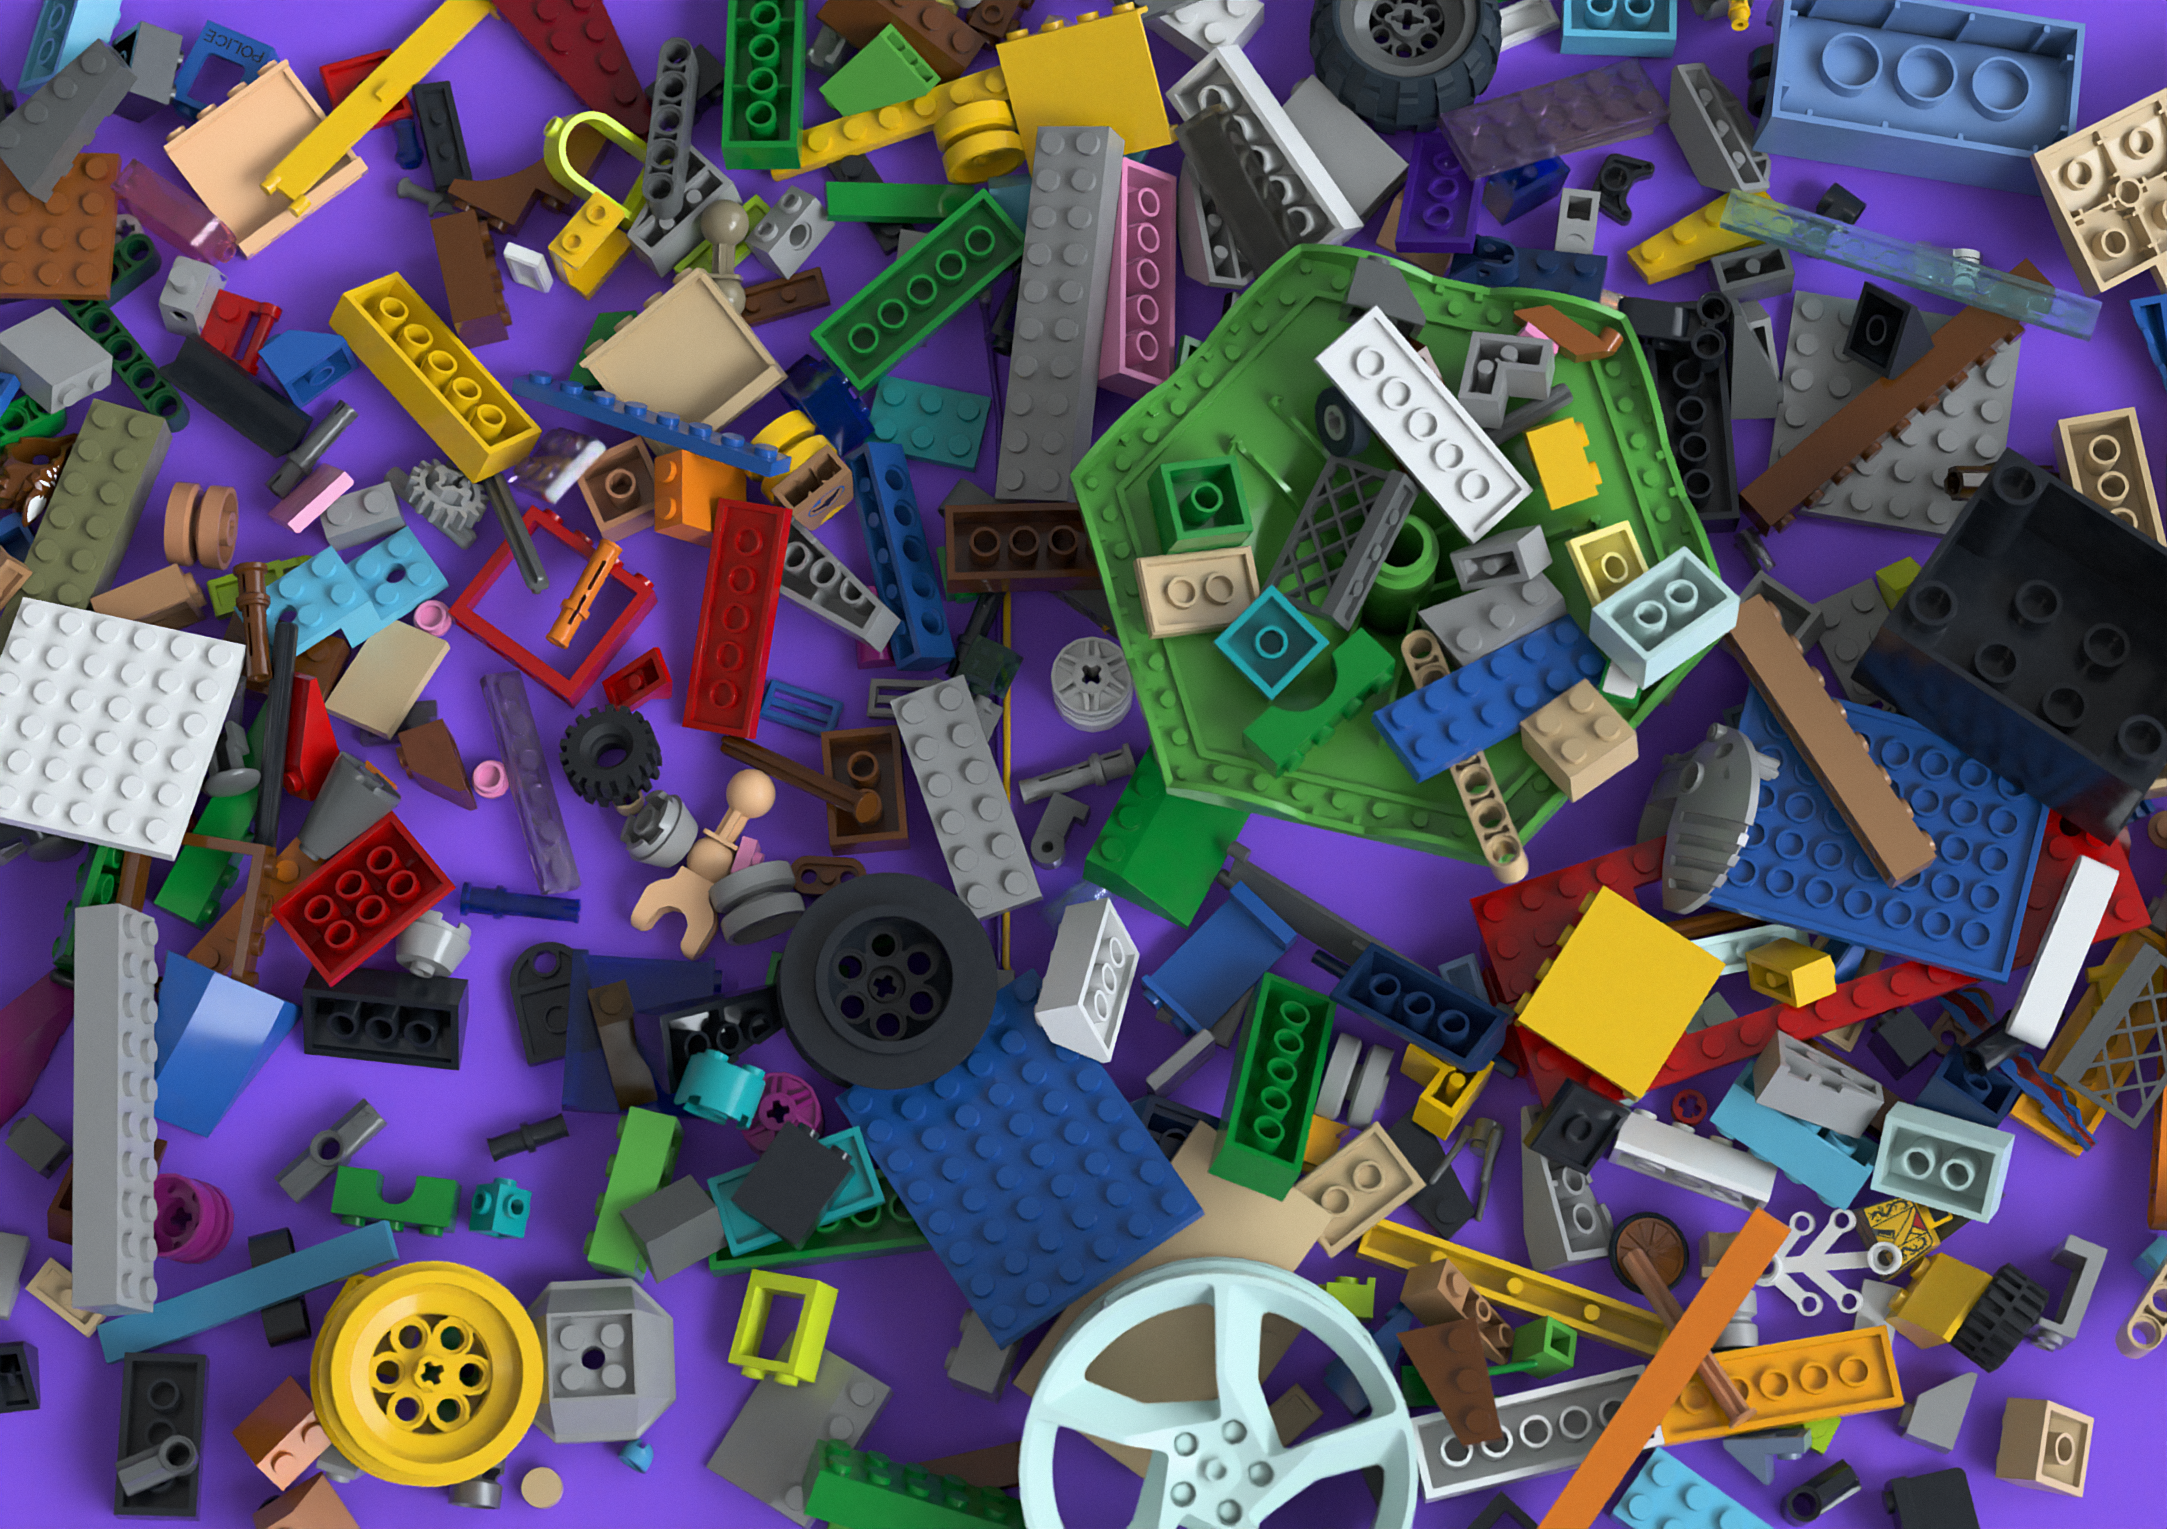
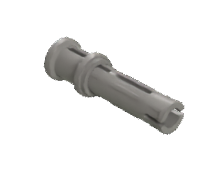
M1125 743L1122 744V749L1102 755L1095 752L1088 757L1087 761L1033 778L1020 780L1018 783L1024 803L1027 805L1040 799L1052 797L1054 791L1062 794L1096 783V786H1106L1109 780L1129 774L1133 776L1136 767L1129 744Z

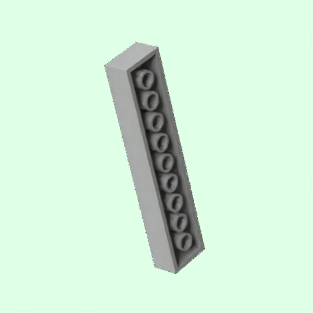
M1038 126L995 499L1002 504L1076 502L1070 483V474L1090 450L1125 140L1110 126Z
M120 903L75 908L72 1308L106 1316L153 1313V1302L157 1297V1285L153 1279V1261L157 1257V1244L154 1239V1221L157 1217L154 1181L157 1178L158 1169L154 1159V1141L157 1138L158 1128L154 1119V1102L158 1096V1088L154 1080V1062L158 1057V1048L154 1040V1023L158 1018V1008L154 1001V984L158 980V968L154 962V945L158 941V929L155 924V918Z

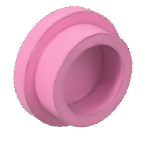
M428 600L422 603L414 612L413 622L415 628L436 637L443 636L452 624V619L447 612L449 608L438 600Z
M487 760L480 763L474 769L471 781L474 790L481 797L495 799L506 793L511 783V776L504 764L495 760Z

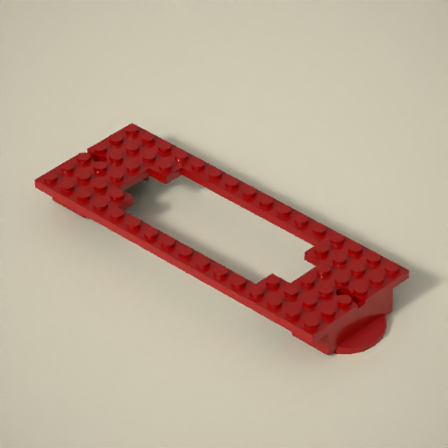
M2050 808L2010 972L2031 966L2070 871L2081 854L2119 871L2117 882L2090 946L2151 925V919L2129 867L2131 840L2127 826L2122 829L2109 847ZM1667 835L1469 899V905L1482 938L1479 948L1485 965L1482 976L1491 1005L1496 1007L1501 1001L1514 1009L1525 991L1531 994L1534 993L1541 982L1535 978L1536 973L1547 957L1554 961L1562 947L1557 945L1556 942L1568 924L1574 927L1577 926L1584 915L1577 910L1590 890L1597 894L1604 885L1640 908L1634 889L1662 880V866ZM1909 961L1836 985L1837 992L1799 1008L1782 1003L1688 1035L1685 1029L1646 1092L1758 1056L1762 1053L1777 1029L1799 1041H1804L1885 1014L1891 1009L1898 1010L1985 980ZM1519 1014L1516 1015L1510 1025L1507 1024L1505 1043L1498 1054L1520 1066L1516 1076L1526 1079L1531 1096L1538 1094L1543 1111L1567 1077L1616 1101L1628 1099V1097L1622 1094L1624 1091L1523 1025L1516 1026L1514 1022Z

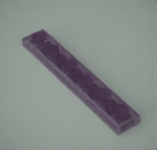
M520 670L486 674L479 681L540 894L548 895L577 890L582 884Z

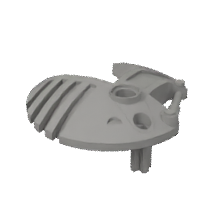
M1713 723L1707 731V740L1699 743L1696 748L1682 755L1676 752L1672 756L1665 754L1662 758L1664 768L1654 782L1641 814L1636 844L1664 836L1668 831L1662 866L1663 909L1674 913L1686 915L1693 912L1712 897L1708 894L1714 888H1720L1728 878L1726 873L1730 867L1734 868L1740 858L1737 854L1741 847H1745L1749 835L1746 833L1748 827L1753 826L1760 791V778L1770 781L1771 778L1776 779L1779 774L1777 768L1781 763L1778 759L1755 751L1752 742L1743 732L1729 726Z

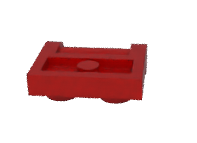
M219 289L200 337L256 377L259 371L257 363L260 355L258 351L263 348L264 343L267 341L274 322H279L283 310L271 303H261ZM252 316L259 317L243 359H235Z

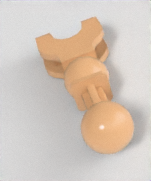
M745 769L739 771L730 779L726 788V799L729 809L716 831L712 832L704 828L703 833L706 837L697 840L692 845L687 855V868L681 865L675 876L669 879H660L646 887L632 912V927L640 931H648L654 927L656 922L665 913L673 911L683 913L686 916L688 926L680 943L681 951L691 961L697 960L703 955L719 929L718 914L714 909L708 892L711 886L731 874L735 854H737L739 849L735 842L748 820L763 816L772 808L775 802V786L767 774L757 769Z

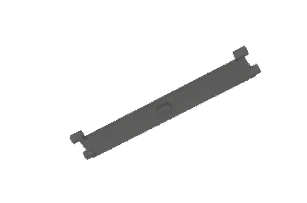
M1235 840L1229 845L1226 853L1235 858L1231 871L1223 869L1216 879V882L1224 886V889L1230 891L1241 880L1296 933L1350 966H1353L1369 944L1373 942L1432 973L1249 862L1248 858L1251 854L1249 848ZM1501 1001L1496 1006L1499 1010L1509 1014L1507 1024L1510 1025L1517 1013Z

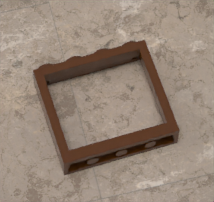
M185 833L181 845L252 856L231 978L254 987L255 984L258 985L259 975L255 972L257 958L262 956L266 943V936L262 933L264 919L269 917L272 910L273 899L272 895L269 894L271 879L276 878L279 868H276L277 848ZM125 851L116 903L142 913L152 856ZM158 976L154 988H159L160 982H163V977Z

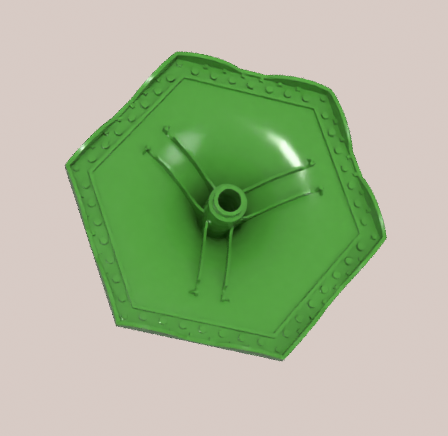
M1298 244L1271 265L1242 294L1219 321L1206 341L1165 382L1152 389L1130 407L1092 446L1070 474V483L1167 794L1490 867L1450 768L1417 784L1370 721L1375 711L1417 691L1401 648L1403 640L1408 634L1416 630H1423L1417 612L1481 590L1476 589L1462 592L1450 554L1471 544H1469L1425 491L1418 494L1349 632L1335 628L1326 620L1299 611L1329 643L1268 702L1211 645L1224 631L1149 639L1133 562L1136 558L1164 555L1147 485L1149 477L1160 464L1236 455L1254 529L1241 546L1251 545L1261 591L1330 456L1317 433L1315 404L1318 395L1324 389L1335 385L1313 359L1352 325L1338 320L1350 275L1359 257L1367 258L1368 255H1376L1391 262L1390 266L1399 268L1427 317L1425 326L1416 340L1427 346L1448 390L1457 401L1472 332L1515 336L1522 329L1512 322L1513 314L1516 310L1550 305L1595 336H1598L1602 329L1607 326L1617 331L1624 339L1614 355L1598 360L1574 363L1557 352L1554 356L1555 371L1551 388L1565 383L1573 395V401L1528 428L1530 429L1565 416L1573 417L1574 422H1582L1589 440V445L1583 447L1588 463L1596 462L1602 484L1596 486L1598 495L1550 510L1521 432L1497 446V448L1533 491L1477 542L1504 531L1540 525L1553 561L1541 572L1564 597L1567 613L1572 616L1588 638L1593 607L1565 542L1628 520L1649 570L1684 546L1722 581L1718 566L1701 521L1687 497L1669 445L1660 402L1646 358L1636 333L1625 314L1587 299L1553 291L1522 287L1488 288L1433 276L1406 262L1361 249L1329 244ZM1508 396L1504 416L1532 399ZM1372 432L1368 446L1362 453L1346 457L1390 472L1391 469L1396 470ZM1338 468L1332 480L1334 489L1352 481L1350 470ZM1376 480L1363 486L1365 497L1368 498L1380 491L1385 482ZM1356 490L1337 499L1341 513L1360 504ZM1331 502L1317 509L1314 515L1316 524L1335 516ZM1364 514L1344 522L1349 536L1361 530L1365 522ZM1338 526L1319 534L1323 548L1342 539ZM1313 538L1300 543L1296 550L1298 560L1316 552ZM1345 549L1327 557L1330 571L1343 566L1347 558ZM1320 561L1301 569L1305 583L1324 575ZM1295 573L1282 578L1277 588L1280 593L1284 594L1299 587ZM1325 585L1308 593L1311 603L1322 607L1329 589ZM1362 627L1395 659L1393 683L1382 694L1376 695L1374 693L1364 702L1363 710L1353 720L1347 721L1344 719L1334 728L1336 730L1335 734L1325 745L1320 748L1315 745L1305 754L1304 762L1297 770L1291 774L1285 772L1276 780L1242 747V731L1272 705L1283 710L1298 712L1313 709L1326 701L1336 685L1331 671L1332 652ZM1724 635L1642 690L1637 709L1608 703L1635 730ZM1589 638V640L1592 642V644L1595 646V648L1598 650V652L1602 655V657H1603V658L1605 659V661L1607 662L1609 656H1608L1607 654H1605V653ZM1421 652L1416 658H1425L1430 652ZM1444 657L1450 673L1456 671ZM1521 731L1484 749L1483 753L1523 847L1569 798L1523 749ZM1476 786L1470 793H1481L1487 786ZM1491 820L1486 823L1484 828H1494L1501 820ZM1506 854L1498 862L1507 863L1515 854Z

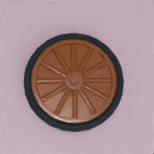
M1653 1212L1635 1213L1619 1223L1609 1243L1610 1265L1618 1280L1630 1291L1644 1295L1622 1261L1627 1253L1640 1248L1670 1291L1673 1290L1685 1276L1689 1265L1688 1244L1679 1227L1669 1218Z

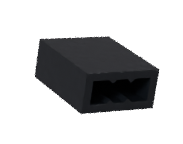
M787 1120L730 1200L736 1208L800 1251L856 1172L853 1165L850 1164L853 1158L847 1152L834 1144L828 1149L817 1141L820 1135L808 1125L800 1122L796 1127Z

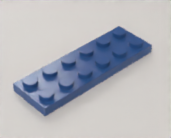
M1567 614L1375 711L1370 721L1418 784L1521 731L1520 722L1586 678L1598 691L1607 662L1572 616Z

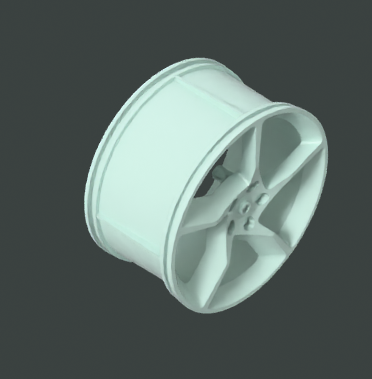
M1220 1256L1189 1258L1168 1262L1144 1270L1120 1282L1082 1311L1066 1329L1052 1350L1040 1374L1026 1419L1020 1452V1496L1027 1529H1066L1057 1511L1052 1477L1054 1442L1060 1425L1120 1444L1153 1449L1133 1521L1126 1529H1176L1178 1524L1187 1529H1259V1523L1263 1518L1315 1480L1374 1464L1380 1465L1384 1469V1488L1376 1514L1368 1529H1411L1417 1501V1448L1412 1423L1394 1376L1383 1353L1358 1319L1332 1295L1313 1282L1291 1271L1264 1262ZM1197 1304H1210L1215 1310L1216 1374L1219 1398L1217 1400L1143 1404L1090 1383L1085 1379L1084 1372L1094 1358L1118 1336L1138 1323L1176 1308ZM1272 1312L1290 1319L1315 1334L1343 1359L1360 1382L1372 1406L1371 1416L1314 1436L1293 1448L1283 1447L1258 1381L1262 1315Z

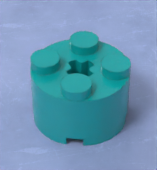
M706 1049L705 1054L697 1052L696 1055H691L674 1103L678 1105L686 1102L684 1110L708 1121L725 1126L726 1120L731 1119L738 1121L735 1129L749 1130L766 1082L763 1080L765 1072L748 1064H743L742 1068L727 1063L729 1059L727 1055L711 1049Z

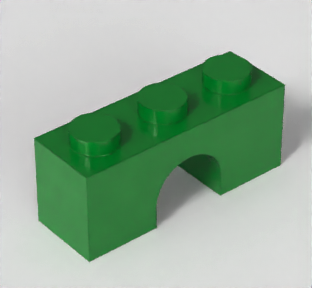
M347 1166L338 1167L331 1213L336 1218L341 1219V1225L363 1228L365 1222L377 1223L386 1220L390 1223L392 1233H403L404 1227L419 1229V1235L432 1238H442L443 1232L455 1233L462 1186L456 1180L417 1175L415 1189L411 1197L400 1204H389L383 1199L384 1176L378 1170Z

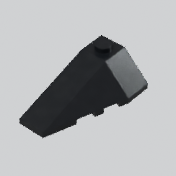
M777 983L677 1001L632 1012L637 1051L666 1094L677 1093L691 1055H696L697 1052L705 1054L706 1049H711L729 1057L727 1063L733 1064L739 1060L738 1056L754 1044L760 1045L782 1029L783 1024L778 1010L776 995Z

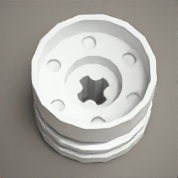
M1091 636L1076 639L1060 651L1053 663L1051 683L1055 707L1063 720L1077 730L1092 733L1109 730L1120 723L1131 708L1134 694L1133 683L1122 649L1108 639ZM1088 675L1094 678L1099 675V683L1096 684L1090 681L1086 684L1085 676Z

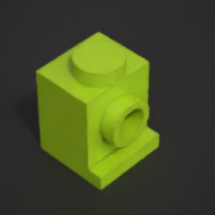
M1337 1276L1335 1277V1282L1318 1284L1321 1289L1345 1306L1359 1322H1372L1376 1278L1368 1277L1366 1285H1360L1358 1278Z

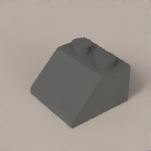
M1368 255L1367 258L1359 257L1350 275L1338 320L1353 324L1371 307L1377 305L1404 338L1410 336L1416 340L1425 326L1427 317L1399 268L1390 266L1391 262L1380 256Z

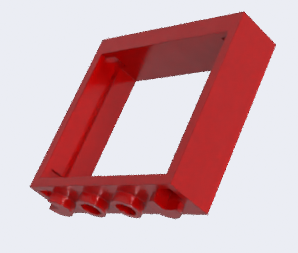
M532 504L522 517L530 537L540 527L588 562L596 550L592 547L594 542L586 534L578 529L573 533L562 526L564 521L548 508H545L542 512ZM505 538L447 612L454 624L574 709L657 604L658 600L654 590H652L654 584L638 572L634 576L622 568L624 563L617 558L608 576L636 596L570 680H568L472 611L514 559Z

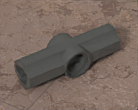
M363 1098L332 1127L316 1134L310 1146L278 1173L274 1179L299 1204L329 1176L338 1171L339 1166H347L352 1156L388 1124L368 1101ZM332 1142L339 1143V1154L331 1160L323 1159L322 1152L324 1147Z

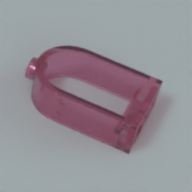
M135 158L131 160L111 184L110 188L130 215L134 216L141 225L191 259L215 267L219 261L227 263L234 256L237 248L234 243L237 238L223 221L197 200Z

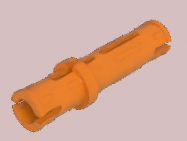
M605 538L599 541L597 549L583 570L569 598L563 599L559 606L561 612L551 630L545 636L550 643L561 649L568 648L581 621L588 619L590 615L589 607L604 584L618 556L622 553L623 550L620 546Z

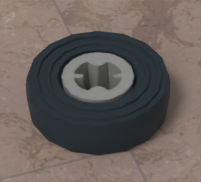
M1336 386L1328 387L1318 395L1315 404V424L1323 446L1330 454L1341 458L1362 453L1368 446L1371 437V427Z

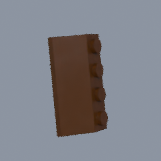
M826 0L815 18L859 51L891 23L941 78L935 86L959 79L987 40L936 0Z

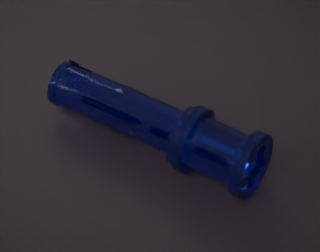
M467 881L463 884L460 901L461 916L477 913L492 915L493 919L500 920L505 918V915L574 922L576 924L579 923L580 919L578 912H581V899L508 892V888H505L503 885H497L496 888L473 886L471 882Z

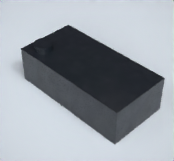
M125 1352L117 1462L162 1444L169 1437L176 1435L185 1436L192 1441L198 1450L199 1461L194 1471L188 1475L176 1476L129 1497L116 1472L114 1516L117 1519L200 1521L210 1360L207 1355ZM182 1445L174 1447L169 1452V1463L173 1466L184 1465L190 1457L189 1448Z

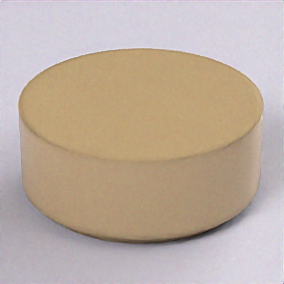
M538 1467L529 1471L524 1477L521 1486L522 1495L533 1507L547 1509L557 1504L561 1499L563 1482L560 1476L552 1469Z

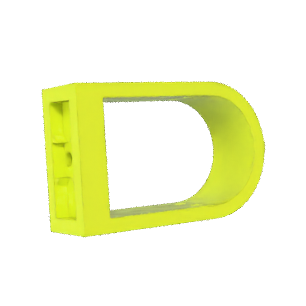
M589 111L567 115L562 118L558 116L552 117L543 130V134L546 136L543 148L544 160L550 174L556 181L585 202L595 191H598L624 211L625 217L618 225L625 230L630 229L646 203L642 192L645 166L625 201L620 205L572 169L566 156V141L575 125L580 122L587 123L643 164H645L648 144L613 118L600 112ZM667 159L663 161L660 165H667L672 161Z

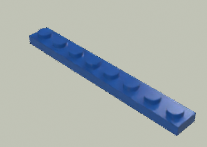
M531 370L529 375L513 379L511 392L513 394L770 478L789 472L791 456L779 453L776 446L764 443L754 445L745 442V437L736 433L720 434L712 431L713 427L706 423H686L680 421V416L675 413H656L647 410L648 406L641 402H622L616 400V395L610 392H591L585 390L584 385L580 382L570 380L561 382L552 379L551 373L541 370Z

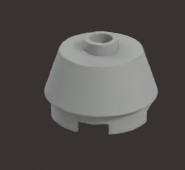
M655 790L644 797L649 803L640 811L637 817L631 813L629 814L622 828L620 840L626 843L627 847L625 849L629 851L630 857L634 861L662 868H670L680 862L691 849L697 836L698 825L678 795H669L663 790Z
M428 910L395 936L396 960L399 964L409 969L410 972L420 977H449L471 949L469 945L471 937L470 928L462 922L458 923L456 928L441 919L443 913Z

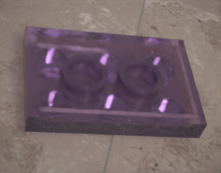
M559 427L557 430L552 429L540 440L539 445L541 447L532 457H525L515 466L513 470L515 475L508 482L520 493L555 504L607 448L596 437Z

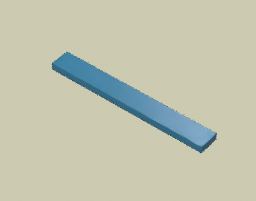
M382 1220L153 1305V1313L125 1315L98 1325L97 1329L106 1364L114 1365L124 1361L125 1352L146 1353L399 1260L389 1221Z

